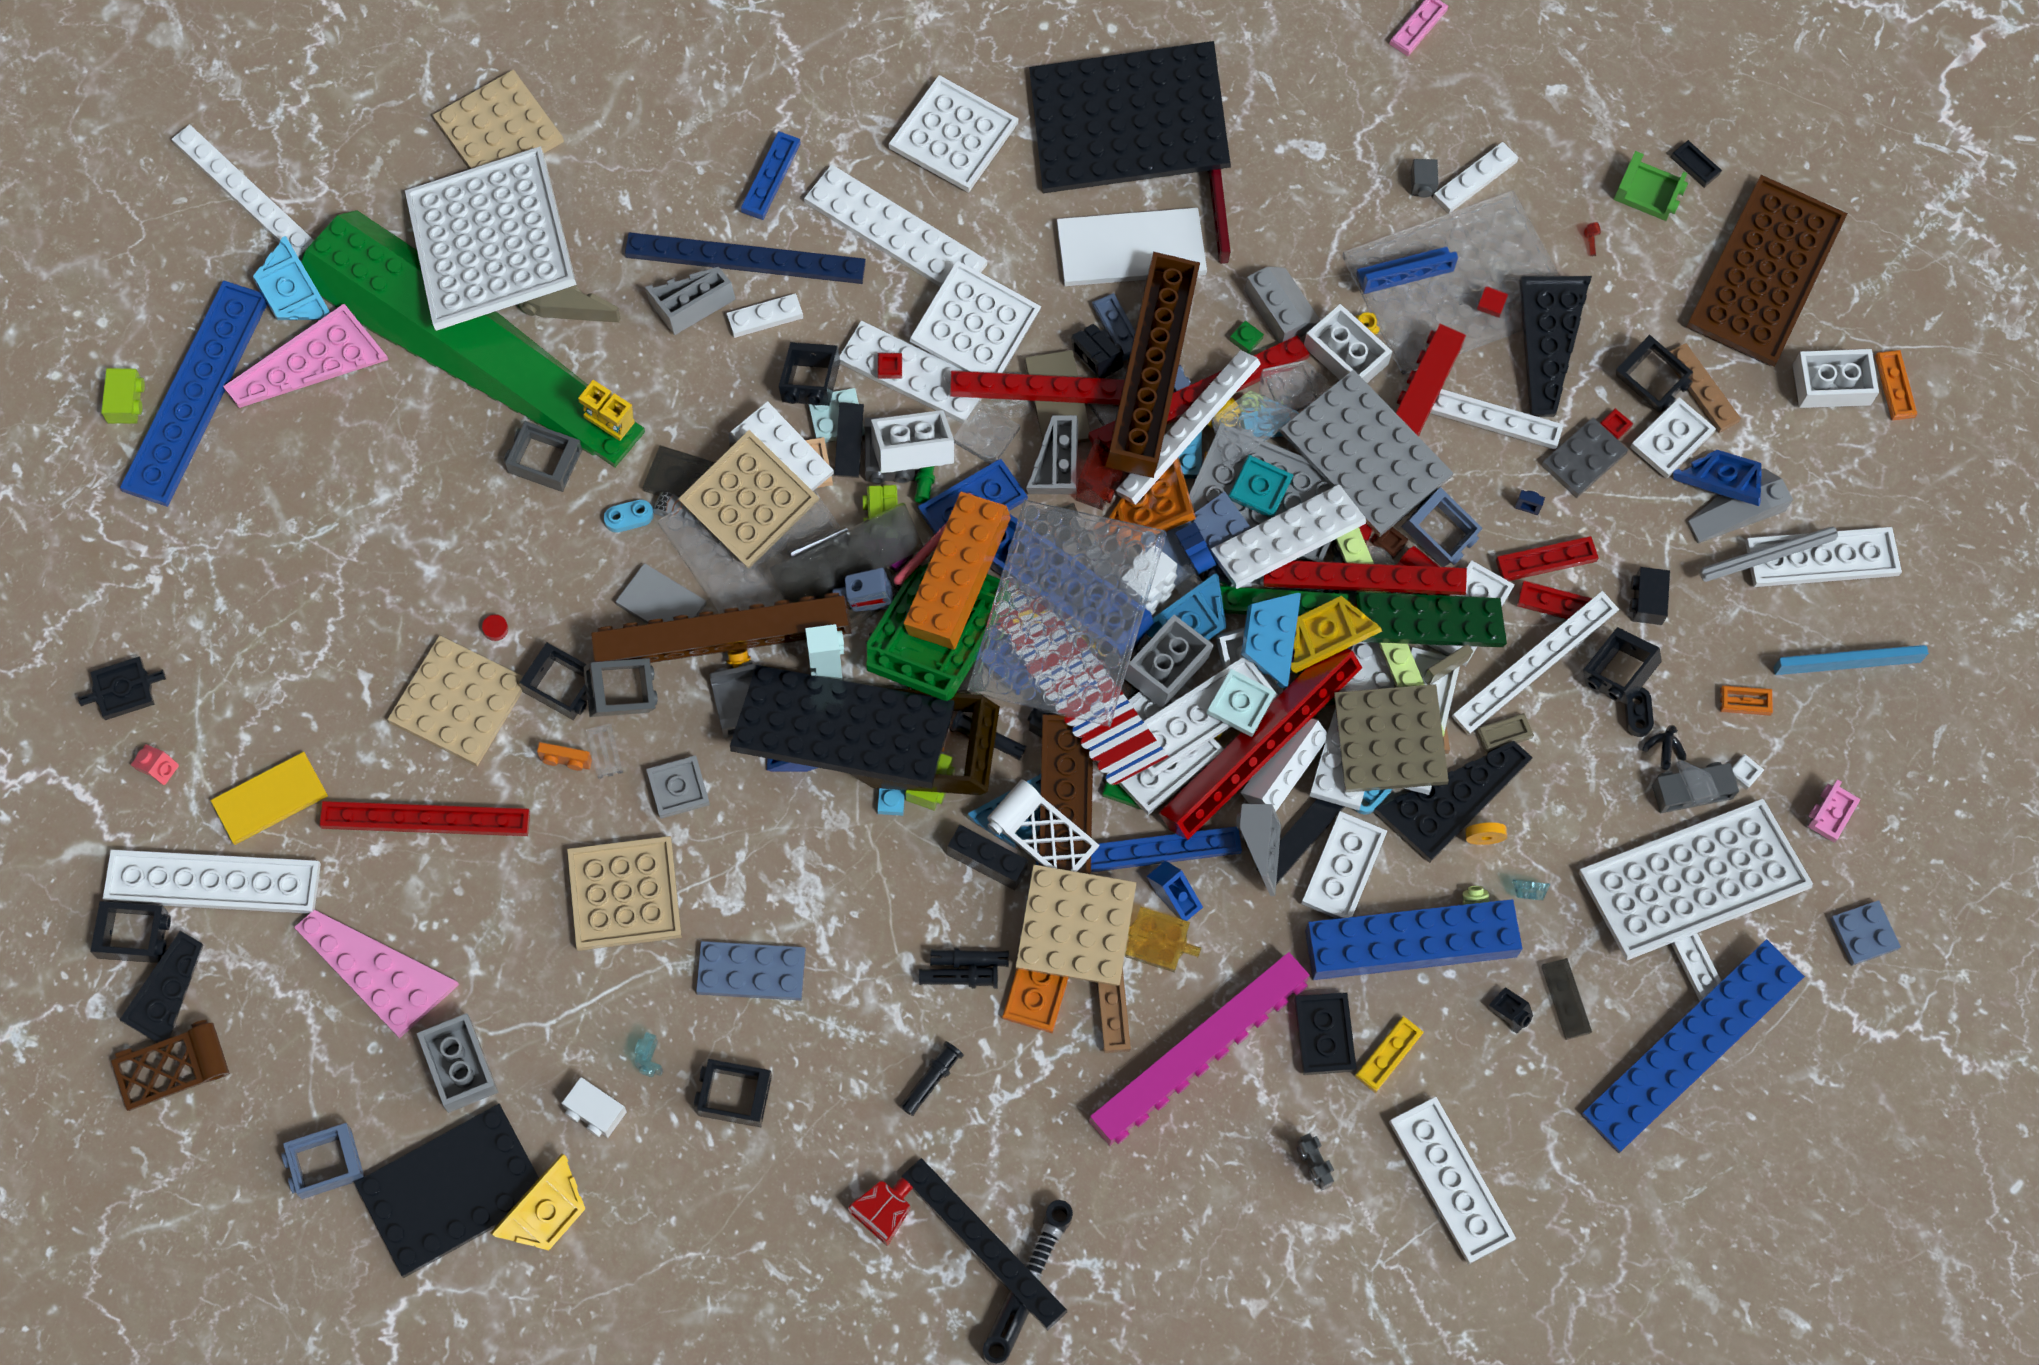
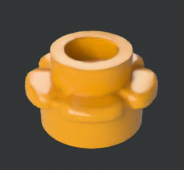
M747 649L727 652L728 660L726 662L727 664H732L733 668H737L751 660Z

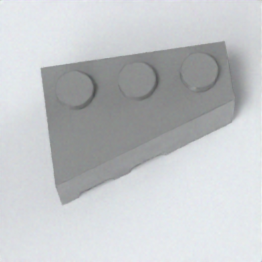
M719 267L690 274V278L676 282L675 279L668 280V284L653 288L652 285L645 287L650 305L674 335L736 300L731 281Z
M1077 415L1051 417L1042 448L1026 488L1028 494H1078L1079 422Z

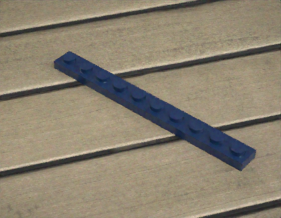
M631 232L628 233L625 250L626 258L712 268L719 267L721 269L863 284L866 259Z

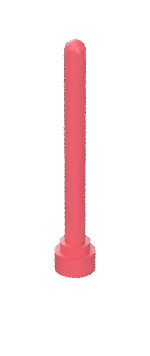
M947 522L894 577L896 585H901L934 551Z

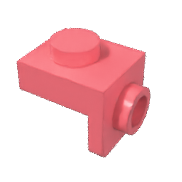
M145 744L143 749L137 753L131 766L137 771L152 776L160 784L165 785L179 767V764L164 751Z

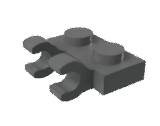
M1310 1133L1300 1137L1297 1152L1303 1162L1307 1161L1311 1169L1309 1175L1315 1186L1319 1185L1321 1191L1331 1187L1334 1182L1331 1175L1334 1168L1330 1160L1326 1162L1323 1160L1319 1152V1148L1322 1145L1318 1137L1312 1138Z

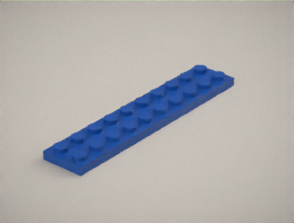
M223 280L120 486L122 492L166 507L169 506L225 392L223 386L230 382L267 306V302L261 292Z
M1766 939L1581 1115L1620 1153L1805 976Z

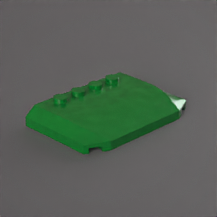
M928 562L924 566L919 565L905 580L867 641V671L948 701L956 694L1008 606L1013 592V583L988 574L986 575L955 650L910 636L904 626V621L930 562Z

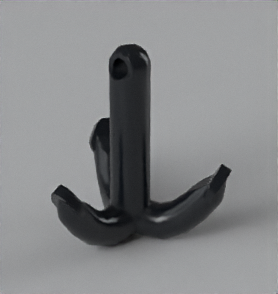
M1669 725L1665 733H1658L1652 736L1642 748V751L1648 752L1654 745L1662 742L1661 768L1663 770H1668L1671 766L1672 746L1678 754V758L1681 761L1686 760V752L1681 742L1674 736V733L1678 731L1674 725Z

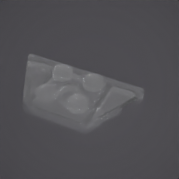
M1307 360L1263 369L1260 374L1258 418L1262 419L1305 409L1331 388L1327 384L1328 379L1316 372L1315 368Z
M1250 390L1213 417L1212 424L1217 436V445L1221 453L1223 469L1226 471L1279 432L1284 425L1299 414L1298 411Z

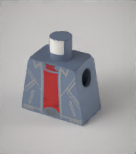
M884 568L848 575L845 577L846 587L833 589V593H839L840 596L844 595L852 610L856 612L888 609L893 601L892 586Z

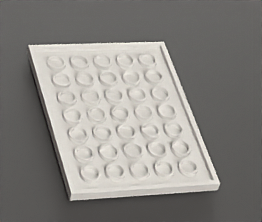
M541 146L405 190L431 319L436 331L577 285Z

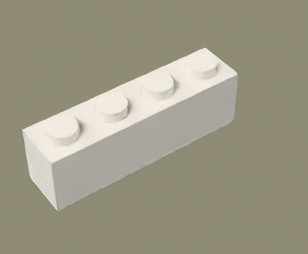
M1310 719L1251 777L1241 791V794L1249 804H1273L1275 811L1278 810L1322 748L1329 735L1320 722Z

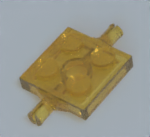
M1140 907L1137 919L1133 922L1132 926L1129 925V945L1125 957L1175 973L1178 960L1182 957L1183 953L1198 958L1202 947L1187 943V931L1190 922Z

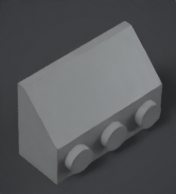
M1266 267L1247 277L1244 291L1279 343L1296 335L1301 337L1307 334L1321 321L1286 268Z

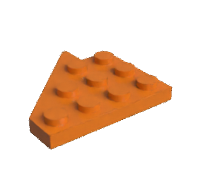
M1179 457L1136 505L1121 498L1100 530L1104 539L1122 532L1124 542L1130 548L1196 519Z

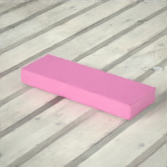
M1424 0L1392 37L1389 45L1409 56L1446 13L1448 5L1440 0Z

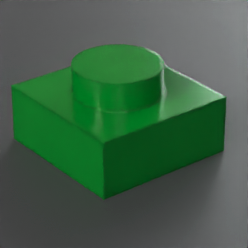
M1245 320L1230 336V342L1249 354L1260 343L1264 334Z

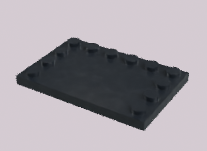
M499 1103L354 1183L401 1276L405 1278L495 1228L535 1184L539 1177Z

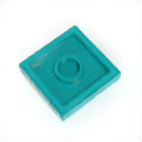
M1248 455L1229 494V498L1233 502L1273 518L1294 475Z

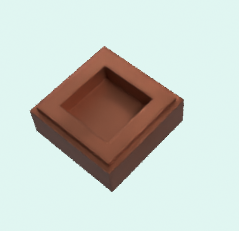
M1391 527L1382 536L1378 537L1373 545L1393 560L1408 543L1409 539Z

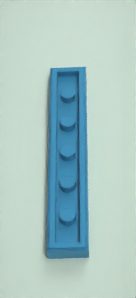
M1919 645L1780 657L1773 668L1775 675L1912 664L1921 663L1929 653L1927 646Z

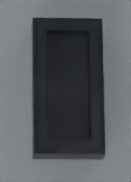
M1689 140L1676 149L1670 157L1704 188L1722 172L1715 163Z

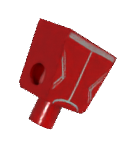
M902 1177L892 1188L884 1181H880L848 1207L849 1213L883 1244L888 1246L910 1211V1204L904 1198L913 1187Z

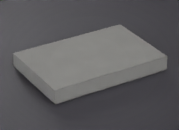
M645 563L616 600L617 606L647 624L649 620L663 619V622L673 621V617L679 615H688V618L698 617V614L707 604L706 600Z

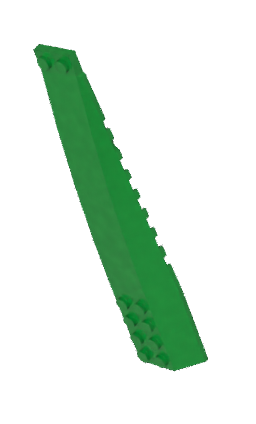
M358 210L337 215L306 249L301 263L320 296L336 308L345 304L360 324L371 332L396 346L397 344L400 345L407 352L425 359L427 363L441 368L455 379L459 378L471 388L484 392L489 398L495 401L498 400L507 405L512 411L525 415L537 425L541 424L547 429L580 440L582 450L591 455H597L614 468L617 467L645 433V428L635 422L622 440L619 441L585 419L584 405L579 403L578 398L587 388L588 384L496 311L436 331L431 319L418 251Z

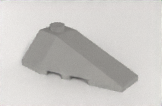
M1764 468L1762 469L1761 503L1759 506L1719 495L1687 523L1699 544L1783 513L1787 510L1793 498L1783 479Z

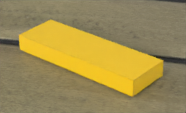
M1402 1016L1357 1072L1355 1078L1376 1093L1424 1031Z

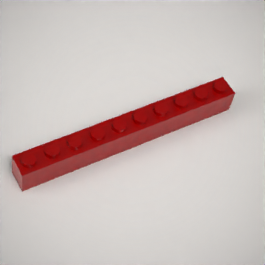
M1439 324L1436 331L1431 330L1426 341L1429 347L1427 351H1421L1416 362L1419 364L1417 371H1411L1406 382L1409 384L1407 392L1402 390L1397 400V404L1400 406L1395 413L1418 437L1466 338L1465 334L1443 324ZM1366 523L1360 526L1359 529L1367 544L1373 530Z
M1347 648L1308 667L1270 704L1252 737L1241 732L1164 807L1159 814L1169 830L1187 840L1192 837L1334 697L1335 692H1339L1362 669L1353 650Z

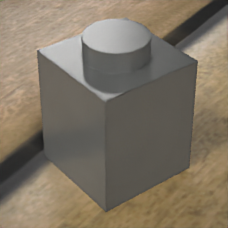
M1414 159L1410 171L1411 196L1423 198L1434 196L1438 187V160Z

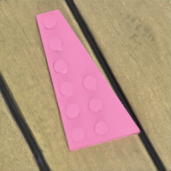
M343 304L223 387L236 405L241 408L387 361L388 357L347 306Z
M313 910L294 927L399 1039L459 985L457 981L316 910Z

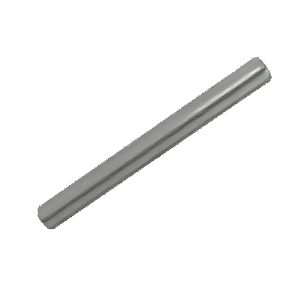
M1831 526L1703 567L1699 573L1702 580L1707 582L1835 541L1838 537V532L1835 527Z

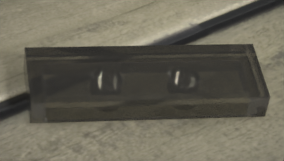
M1568 958L1543 964L1541 968L1565 1040L1591 1034L1592 1029Z

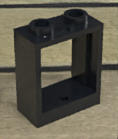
M1650 334L1616 369V376L1659 413L1663 408L1667 410L1676 401L1675 396L1680 391L1685 392L1693 383L1691 380L1693 378V371ZM1652 351L1682 376L1660 401L1630 376Z
M790 342L779 383L781 401L791 404L830 406L841 362L838 345ZM797 366L828 368L824 387L793 385Z
M1617 627L1583 669L1585 683L1590 689L1594 691L1599 690L1607 694L1612 700L1616 702L1621 701L1628 705L1662 662L1660 647ZM1619 650L1643 662L1624 687L1600 675Z
M546 642L519 682L523 693L574 721L578 714L581 715L587 706L586 684H584L570 707L540 691L537 687L554 661L585 677L584 667L587 664Z
M100 901L90 952L97 959L158 963L161 955H164L166 952L167 943L164 938L166 930H169L171 925V916L160 905ZM116 913L154 916L148 949L110 947Z
M708 1059L707 1067L702 1066L699 1081L703 1082L701 1092H696L694 1107L697 1108L698 1115L700 1117L761 1128L772 1080L771 1070ZM715 1073L758 1080L751 1115L707 1108Z

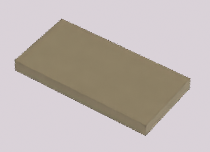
M1073 350L1025 357L1028 375L1078 377ZM1034 401L1042 442L1051 417L1077 415L1079 422L1078 443L1090 441L1088 434L1091 430L1085 403Z

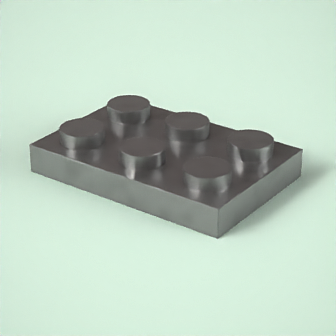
M1593 417L1545 459L1541 466L1574 497L1578 498L1624 457L1628 449Z

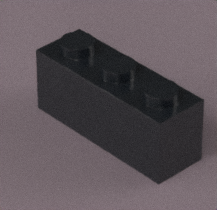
M959 825L947 846V855L1013 890H1016L1027 871V859L962 825Z

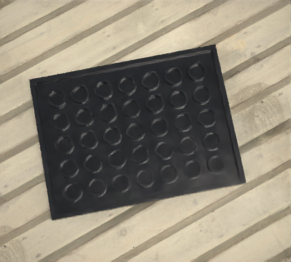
M1214 41L1029 67L1043 194L1231 168Z

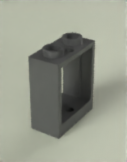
M525 421L522 428H518L515 433V443L512 449H508L505 454L504 463L508 473L563 492L582 452L580 440ZM531 439L564 450L553 475L520 464Z
M650 659L590 662L584 667L590 717L649 713L656 708L655 705H657L658 697L657 692L653 690L652 681L655 674L653 666H650ZM639 668L643 703L606 706L602 671Z

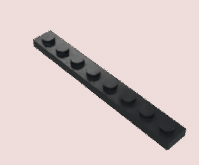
M922 1158L902 1175V1178L910 1183L918 1196L1047 1331L1067 1313V1309Z

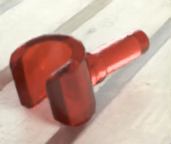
M1598 222L1590 223L1584 229V235L1588 238L1591 257L1596 256L1594 236L1601 234Z

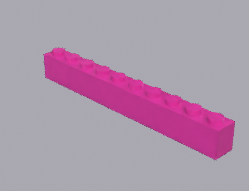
M1288 952L1092 1114L1089 1123L1109 1146L1114 1142L1117 1144L1123 1142L1130 1135L1128 1131L1136 1125L1138 1128L1150 1118L1148 1114L1155 1108L1159 1111L1170 1102L1168 1097L1175 1091L1177 1094L1183 1092L1190 1085L1188 1081L1196 1075L1199 1078L1210 1068L1208 1064L1215 1058L1217 1061H1220L1230 1051L1228 1049L1229 1046L1234 1042L1237 1045L1243 1042L1249 1036L1247 1031L1253 1026H1256V1028L1261 1027L1269 1019L1267 1015L1274 1009L1276 1012L1280 1011L1287 1005L1288 997L1293 993L1297 996L1308 987L1306 984L1310 976L1308 972Z

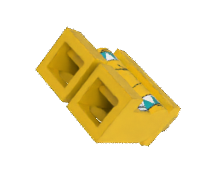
M595 380L590 382L578 398L579 403L584 405V418L619 441L622 440L635 423L632 404L615 393L612 395L609 389Z

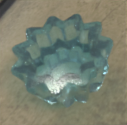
M1513 880L1517 898L1543 900L1550 887L1549 883Z

